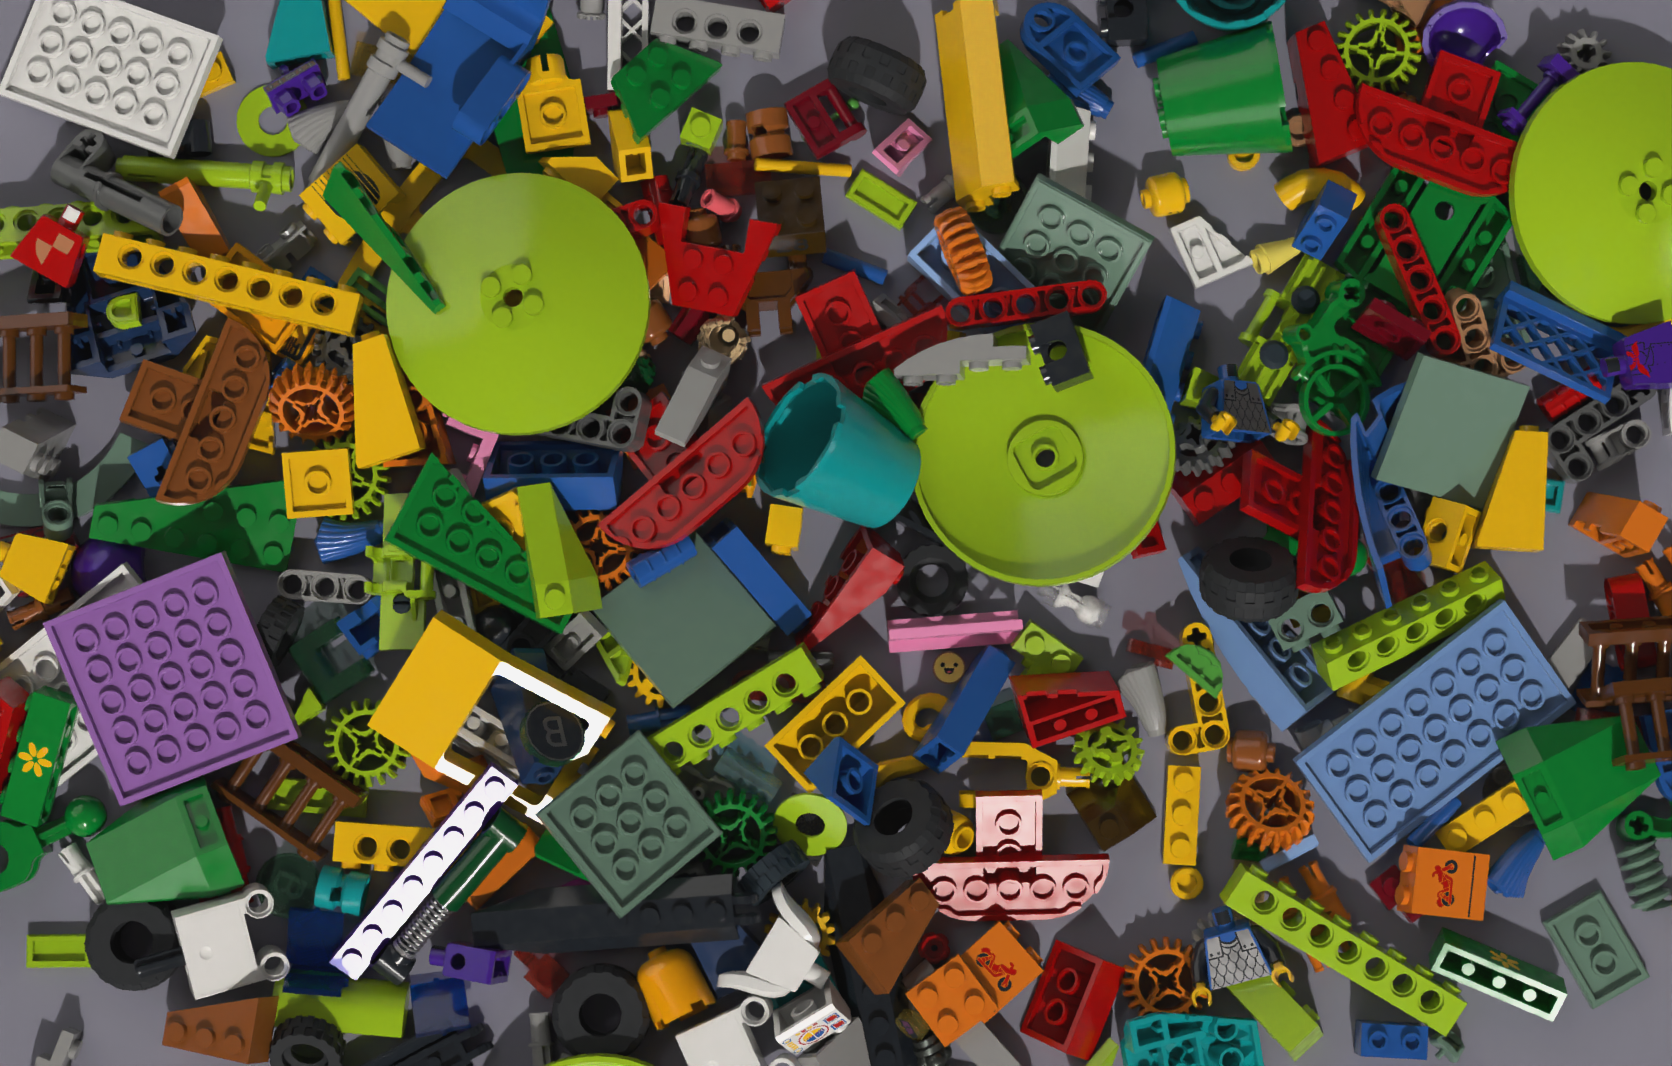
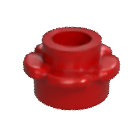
M928 932L921 938L922 942L918 944L920 957L926 958L932 965L938 964L941 960H946L950 954L948 938L942 933L935 934L934 932ZM932 945L937 946L936 951L931 950Z

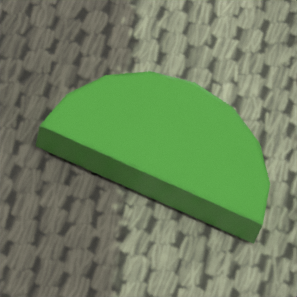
M1186 644L1172 649L1165 655L1167 659L1214 699L1217 698L1223 686V672L1221 663L1213 652L1200 645Z

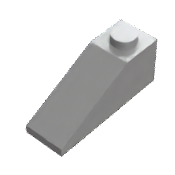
M702 346L682 376L655 429V435L685 447L727 386L732 358Z

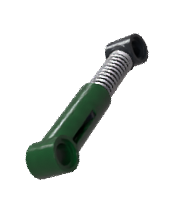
M500 807L482 828L478 837L432 890L434 897L430 898V902H426L427 906H423V910L419 911L420 915H416V919H412V923L405 927V932H401V936L397 937L398 939L388 941L370 963V968L396 986L401 984L412 970L416 962L415 956L420 951V948H423L424 944L427 943V939L434 935L435 931L442 925V922H445V918H448L450 913L457 912L505 854L512 852L525 836L528 826Z

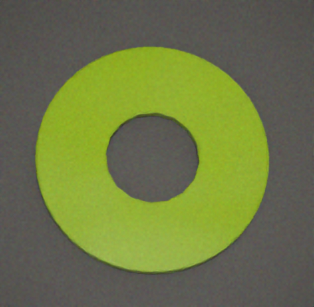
M261 86L250 92L240 104L236 121L238 133L246 146L257 154L267 157H279L289 154L300 145L293 141L288 124L282 132L275 135L267 134L260 128L259 117L265 109L272 107L263 89L265 86ZM303 99L300 100L301 108L299 111L307 109Z
M800 793L788 797L778 806L774 814L773 826L778 827L776 836L783 844L793 839L807 856L826 854V850L837 848L843 842L847 833V819L843 810L820 794ZM807 813L816 814L824 821L825 827L818 835H805L797 829L796 820L798 817Z

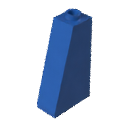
M728 517L724 518L702 537L787 636L791 632L794 634L798 633L808 624L809 620L807 618L812 613Z
M988 645L975 656L964 676L912 756L937 774H940L964 756L1016 664L1008 658L1003 650Z

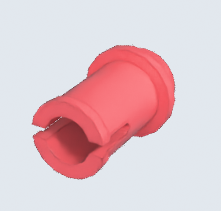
M707 189L701 196V207L719 215L721 221L733 223L741 216L742 207L738 200L734 198L728 199L714 189Z

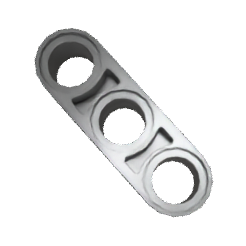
M291 569L281 573L277 580V589L282 596L299 601L361 606L376 596L366 594L361 599L354 598L352 587L358 581L373 582L368 577L356 574ZM298 576L302 581L301 589L299 592L291 594L287 589V582L291 577ZM330 578L334 582V592L324 597L319 591V586L323 580Z

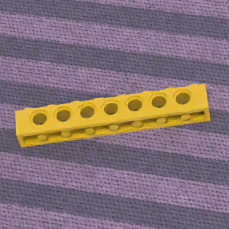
M115 230L113 235L106 233L102 235L93 269L99 277L355 338L364 304L361 294H357V288L338 284L336 289L325 286L326 281L309 276L303 281L293 278V273L281 269H274L273 273L261 271L262 266L247 261H242L240 266L229 263L230 259L228 257L211 253L209 258L197 255V250L185 246H178L177 250L165 248L166 243L151 238H146L145 243L135 241L132 234ZM134 252H140L142 255L140 263L133 267L128 266L127 259L129 255ZM165 260H173L174 266L172 271L168 274H160V264ZM199 267L205 268V277L199 282H192L191 273L193 270ZM229 275H236L238 277L237 285L230 290L223 289L224 279ZM260 283H269V293L264 297H256L254 293L256 286ZM291 291H301L302 299L298 304H287L286 298ZM325 298L334 299V307L331 311L327 313L319 312L318 306L321 300Z

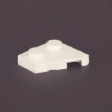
M1201 216L1168 230L1194 289L1253 264L1252 259L1248 255L1245 256L1231 244L1230 240L1217 233Z

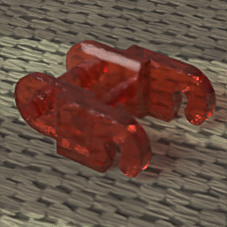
M923 275L903 293L904 297L902 295L898 297L900 301L897 306L899 307L903 304L913 316L935 307L945 298L941 294L933 302L928 301L926 303L916 293L918 284L925 279ZM913 296L923 307L917 310L908 299Z

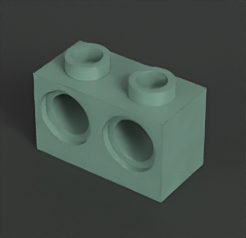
M1329 590L1323 593H1308L1296 599V603L1287 612L1276 619H1270L1268 622L1283 651L1291 648L1293 653L1311 645L1309 638L1319 633L1325 638L1341 630L1339 623L1345 619ZM1324 604L1329 607L1331 617L1328 621L1319 622L1313 617L1312 611L1315 605ZM1295 619L1299 622L1301 632L1298 636L1290 637L1284 633L1283 623L1285 620Z

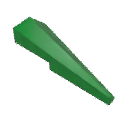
M342 162L336 164L333 167L322 197L434 314L445 307V304L400 234L384 221L355 174Z

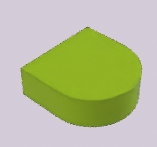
M137 292L118 296L108 303L106 315L114 327L129 329L142 326L141 302Z

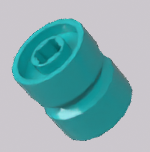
M325 864L317 882L314 906L334 910L339 906L343 913L361 916L369 892L370 874L353 870L349 874H345L343 868Z

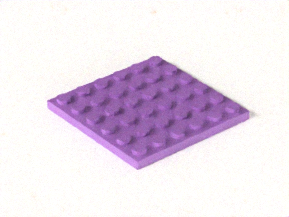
M226 551L43 623L120 807L302 736Z

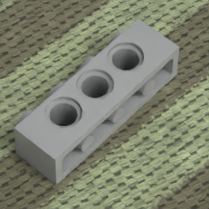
M655 0L650 33L652 39L657 38L660 39V42L676 45V43L689 45L688 48L694 51L707 52L708 48L721 50V54L725 56L739 57L740 53L753 55V59L757 61L772 62V58L780 59L786 19L785 14L699 0ZM683 18H690L695 22V25L689 31H681L677 28L678 22ZM715 23H721L726 26L727 30L722 36L715 37L709 33V28ZM745 29H755L759 33L758 38L752 42L744 41L741 38V33Z

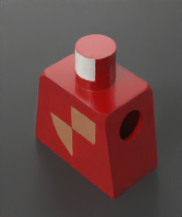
M67 204L59 219L51 214H43L15 248L10 257L65 288L73 287L90 241L88 235L77 229L85 212L71 204Z

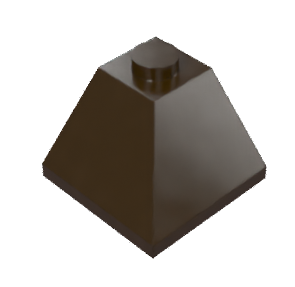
M1133 777L1130 781L1124 778L1119 786L1115 784L1114 780H1110L1107 787L1103 785L1101 778H1098L1094 783L1090 780V788L1078 787L1066 794L1102 852L1128 838L1157 817Z

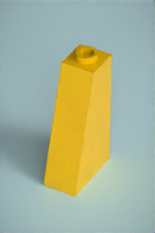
M379 330L361 335L362 341L352 344L356 465L359 469H367L427 449L406 380L393 350L390 336L380 334Z
M1521 425L1519 430L1512 432L1487 496L1471 549L1534 553L1544 550L1549 432H1539V426Z

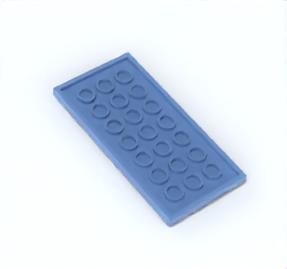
M1499 599L1292 760L1364 859L1371 863L1504 760L1495 742L1496 740L1524 727L1550 724L1575 705L1576 701L1506 601Z

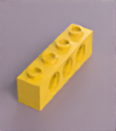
M335 821L332 861L341 862V868L361 869V863L374 864L375 871L393 872L394 866H406L436 828ZM366 837L374 839L377 844V850L372 856L365 855L361 849V843ZM398 840H404L410 846V852L406 858H399L394 853V845Z

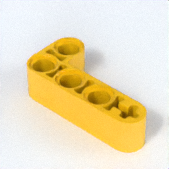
M1191 623L1181 629L1179 634L1180 646L1186 644L1195 645L1194 642H1188L1187 636L1192 634V629H1195L1197 634L1202 633L1203 640L1198 641V645L1210 650L1215 655L1212 635L1206 625ZM1185 674L1194 723L1171 728L1165 736L1167 749L1175 755H1190L1223 748L1230 739V730L1222 689L1215 699V707L1211 711L1206 712L1201 709L1199 699L1207 692ZM1212 725L1217 726L1222 733L1220 741L1216 744L1209 743L1205 737L1207 728ZM1179 731L1185 732L1189 737V745L1183 750L1177 749L1173 744V737Z

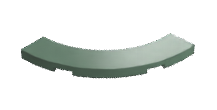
M119 433L114 445L104 459L87 475L73 483V520L92 512L96 503L110 501L136 475L127 457L148 445V443ZM0 490V524L14 527L43 526L39 493L16 494ZM61 519L53 520V522L57 523L64 521Z

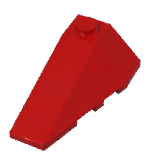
M860 526L839 557L844 562L837 575H829L823 593L824 598L822 602L816 601L813 603L809 610L812 615L807 618L809 620L808 624L796 633L794 637L796 646L804 642L809 650L884 595L892 584H897L902 578L905 565L900 553L872 528Z

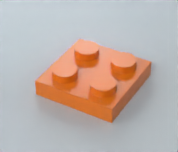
M959 953L905 992V995L944 1047L998 1009L994 999Z

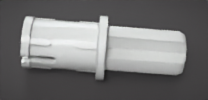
M72 843L64 848L58 856L74 876V883L80 882L95 904L100 905L106 900L94 866L86 859L76 843Z

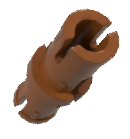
M66 586L57 592L52 605L42 603L33 598L34 601L9 610L6 613L10 624H13L12 628L16 631L38 620H49L50 615L69 608L76 602L73 592H71V588Z

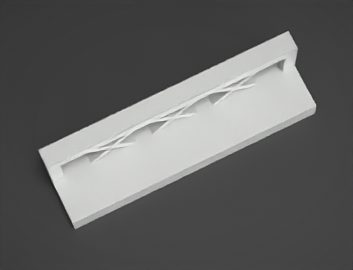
M608 0V93L614 92L611 80L623 68V58L627 62L632 60L623 51V44L634 35L642 43V50L649 45V0H642V5L637 0H628L624 4L623 0ZM632 3L642 11V19L633 27L623 19V12ZM623 25L629 30L624 36ZM641 26L642 37L636 32Z

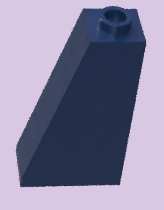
M543 648L512 649L510 654L548 673ZM498 675L490 691L522 784H552L564 761L551 760L541 755L531 745L526 733V720L530 711L537 705L553 702Z
M696 872L691 875H688V873H683L674 878L699 875ZM736 925L740 935L739 940L691 943L718 999L738 990L717 987L718 976L729 971H746L762 945L745 925Z

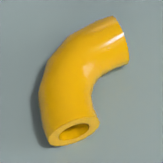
M1324 167L1301 169L1274 184L1278 197L1292 211L1308 201L1315 200L1328 180L1357 194L1352 211L1362 203L1366 195L1365 190L1343 172Z

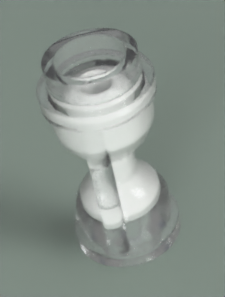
M1068 584L1040 587L1037 595L1042 597L1041 604L1045 605L1046 603L1053 608L1066 606L1074 610L1077 619L1087 624V627L1090 629L1095 627L1100 630L1112 606L1105 603L1106 600L1103 598L1099 599L1093 595L1080 597L1072 593Z

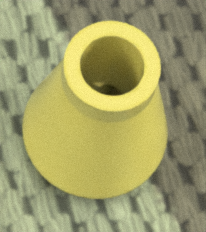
M1295 237L1256 244L1255 249L1249 253L1255 271L1258 274L1266 273L1269 275L1293 257L1300 255L1301 251L1292 247Z

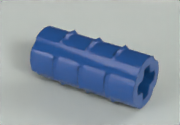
M687 536L668 547L649 549L639 553L637 557L626 563V567L634 582L639 588H642L652 581H656L664 574L670 573L671 570L679 565H684L686 561L697 555V551L692 540Z

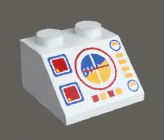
M829 978L821 990L814 986L773 1011L775 1039L794 1055L802 1051L809 1052L819 1045L820 1040L830 1034L837 1035L841 1033L852 1022L850 1008Z

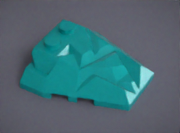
M1154 1012L1126 1020L1123 1030L1124 1038L1120 1041L1124 1066H1264L1257 1020L1253 1018Z

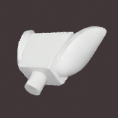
M780 881L771 888L773 901L780 912L779 917L747 970L729 971L720 974L717 987L734 988L762 997L779 998L786 996L791 991L796 992L803 980L821 990L831 972L815 963L821 951L819 947L821 937L818 927L812 918L788 894L782 881Z

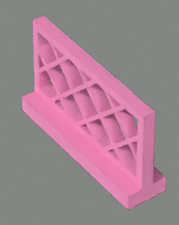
M1018 610L887 620L889 653L1011 644L1019 634V631L1023 630V621L1018 619Z

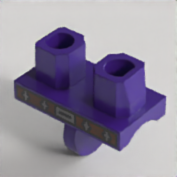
M314 58L291 71L285 64L278 66L282 76L263 87L275 113L283 112L288 117L299 112L301 108L300 100L310 96L312 100L318 101L328 93L325 87L327 84Z

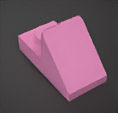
M908 118L879 144L872 154L900 177L908 165L928 147L933 139Z

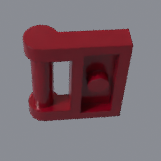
M828 78L783 103L788 115L816 160L821 159L850 141L861 138L867 132L863 123L856 120L840 92L829 82ZM820 97H828L846 126L845 130L838 131L820 102Z

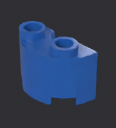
M374 596L365 605L354 610L336 623L359 656L363 655L366 660L380 652L381 596Z

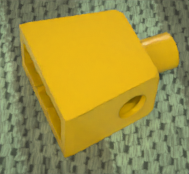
M17 533L12 544L0 540V562H3L0 577L38 601L52 605L76 546Z

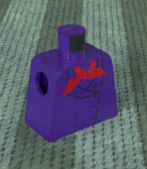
M1671 321L1619 340L1612 345L1614 356L1601 358L1600 360L1602 375L1605 378L1619 375L1621 387L1625 390L1672 389Z
M465 941L448 942L447 947L432 946L429 964L443 967V976L493 985L508 981L513 950L474 946V943Z

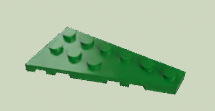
M431 452L384 542L559 635L562 634L572 614L536 619L526 551L512 539L513 537L478 500L472 497L461 485V482L453 474L451 475L439 462L440 460Z
M269 480L262 483L227 486L216 496L192 505L174 506L162 504L155 500L156 497L133 498L96 503L94 505L89 538L204 559L226 551L232 564L277 572H284L288 568L297 518L287 519L284 480Z

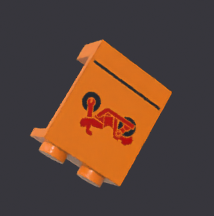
M1403 845V852L1399 857L1400 882L1395 892L1397 911L1483 921L1490 855Z
M999 920L995 921L991 929L961 954V957L998 1005V1009L982 1020L984 1024L1044 971L1039 966L1043 959L1031 946L1026 950L1017 941L1021 934L1009 921L1004 925Z

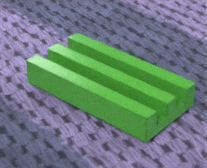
M358 267L345 285L357 288V291L386 311V303L357 283V280L360 277L385 295H387V287ZM364 303L362 310L388 328L387 319Z

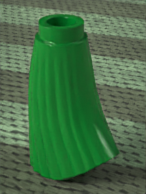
M890 368L880 371L866 382L862 400L883 417L887 418L906 436H909L911 440L918 438L928 429L916 404Z

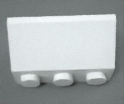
M1076 107L1084 127L1059 144L1048 139L1046 177L1091 201L1092 185H1086L1087 172H1093L1094 153H1088L1089 140H1095L1096 121L1090 120L1091 111Z

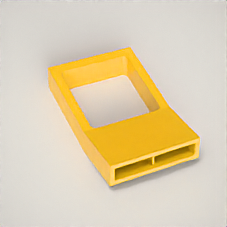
M441 609L432 618L367 726L432 768L471 787L486 768L454 752L452 744L496 674L586 719L589 727L583 735V744L580 751L573 758L568 759L547 794L540 796L518 785L503 803L542 824L535 814L582 776L577 771L583 762L589 766L597 754L599 748L594 745L600 736L606 739L616 724L611 718L617 709L510 654Z

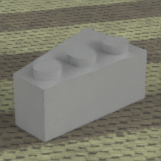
M41 407L37 410V415L27 414L25 417L27 421L24 422L17 419L1 428L0 463L23 475L35 479H44L47 482L50 477H55L61 466L59 458L76 424Z

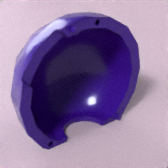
M1453 0L1436 9L1426 22L1423 29L1422 47L1427 62L1431 67H1433L1436 55L1440 50L1483 65L1488 55L1505 43L1508 35L1503 20L1489 5L1478 0Z
M92 538L87 539L79 546L71 562V579L74 591L81 598L125 562L131 566L143 583L147 582L144 571L145 548Z

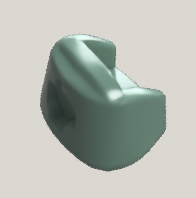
M1451 1030L1446 1037L1437 1032L1429 1039L1430 1044L1439 1050L1435 1054V1057L1439 1060L1445 1055L1450 1062L1456 1063L1465 1049L1462 1040Z

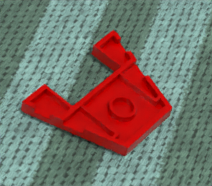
M659 202L658 209L672 305L732 317L738 316L756 280L754 277L762 261L766 260L770 252L768 249L774 237L778 236L782 224L749 219L744 252L687 242L686 235L691 207Z

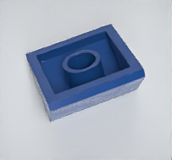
M835 737L806 769L804 774L827 799L864 826L870 825L879 765L843 738Z

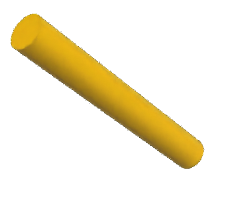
M328 0L337 78L339 81L351 79L341 0Z
M755 158L754 170L851 177L852 165Z

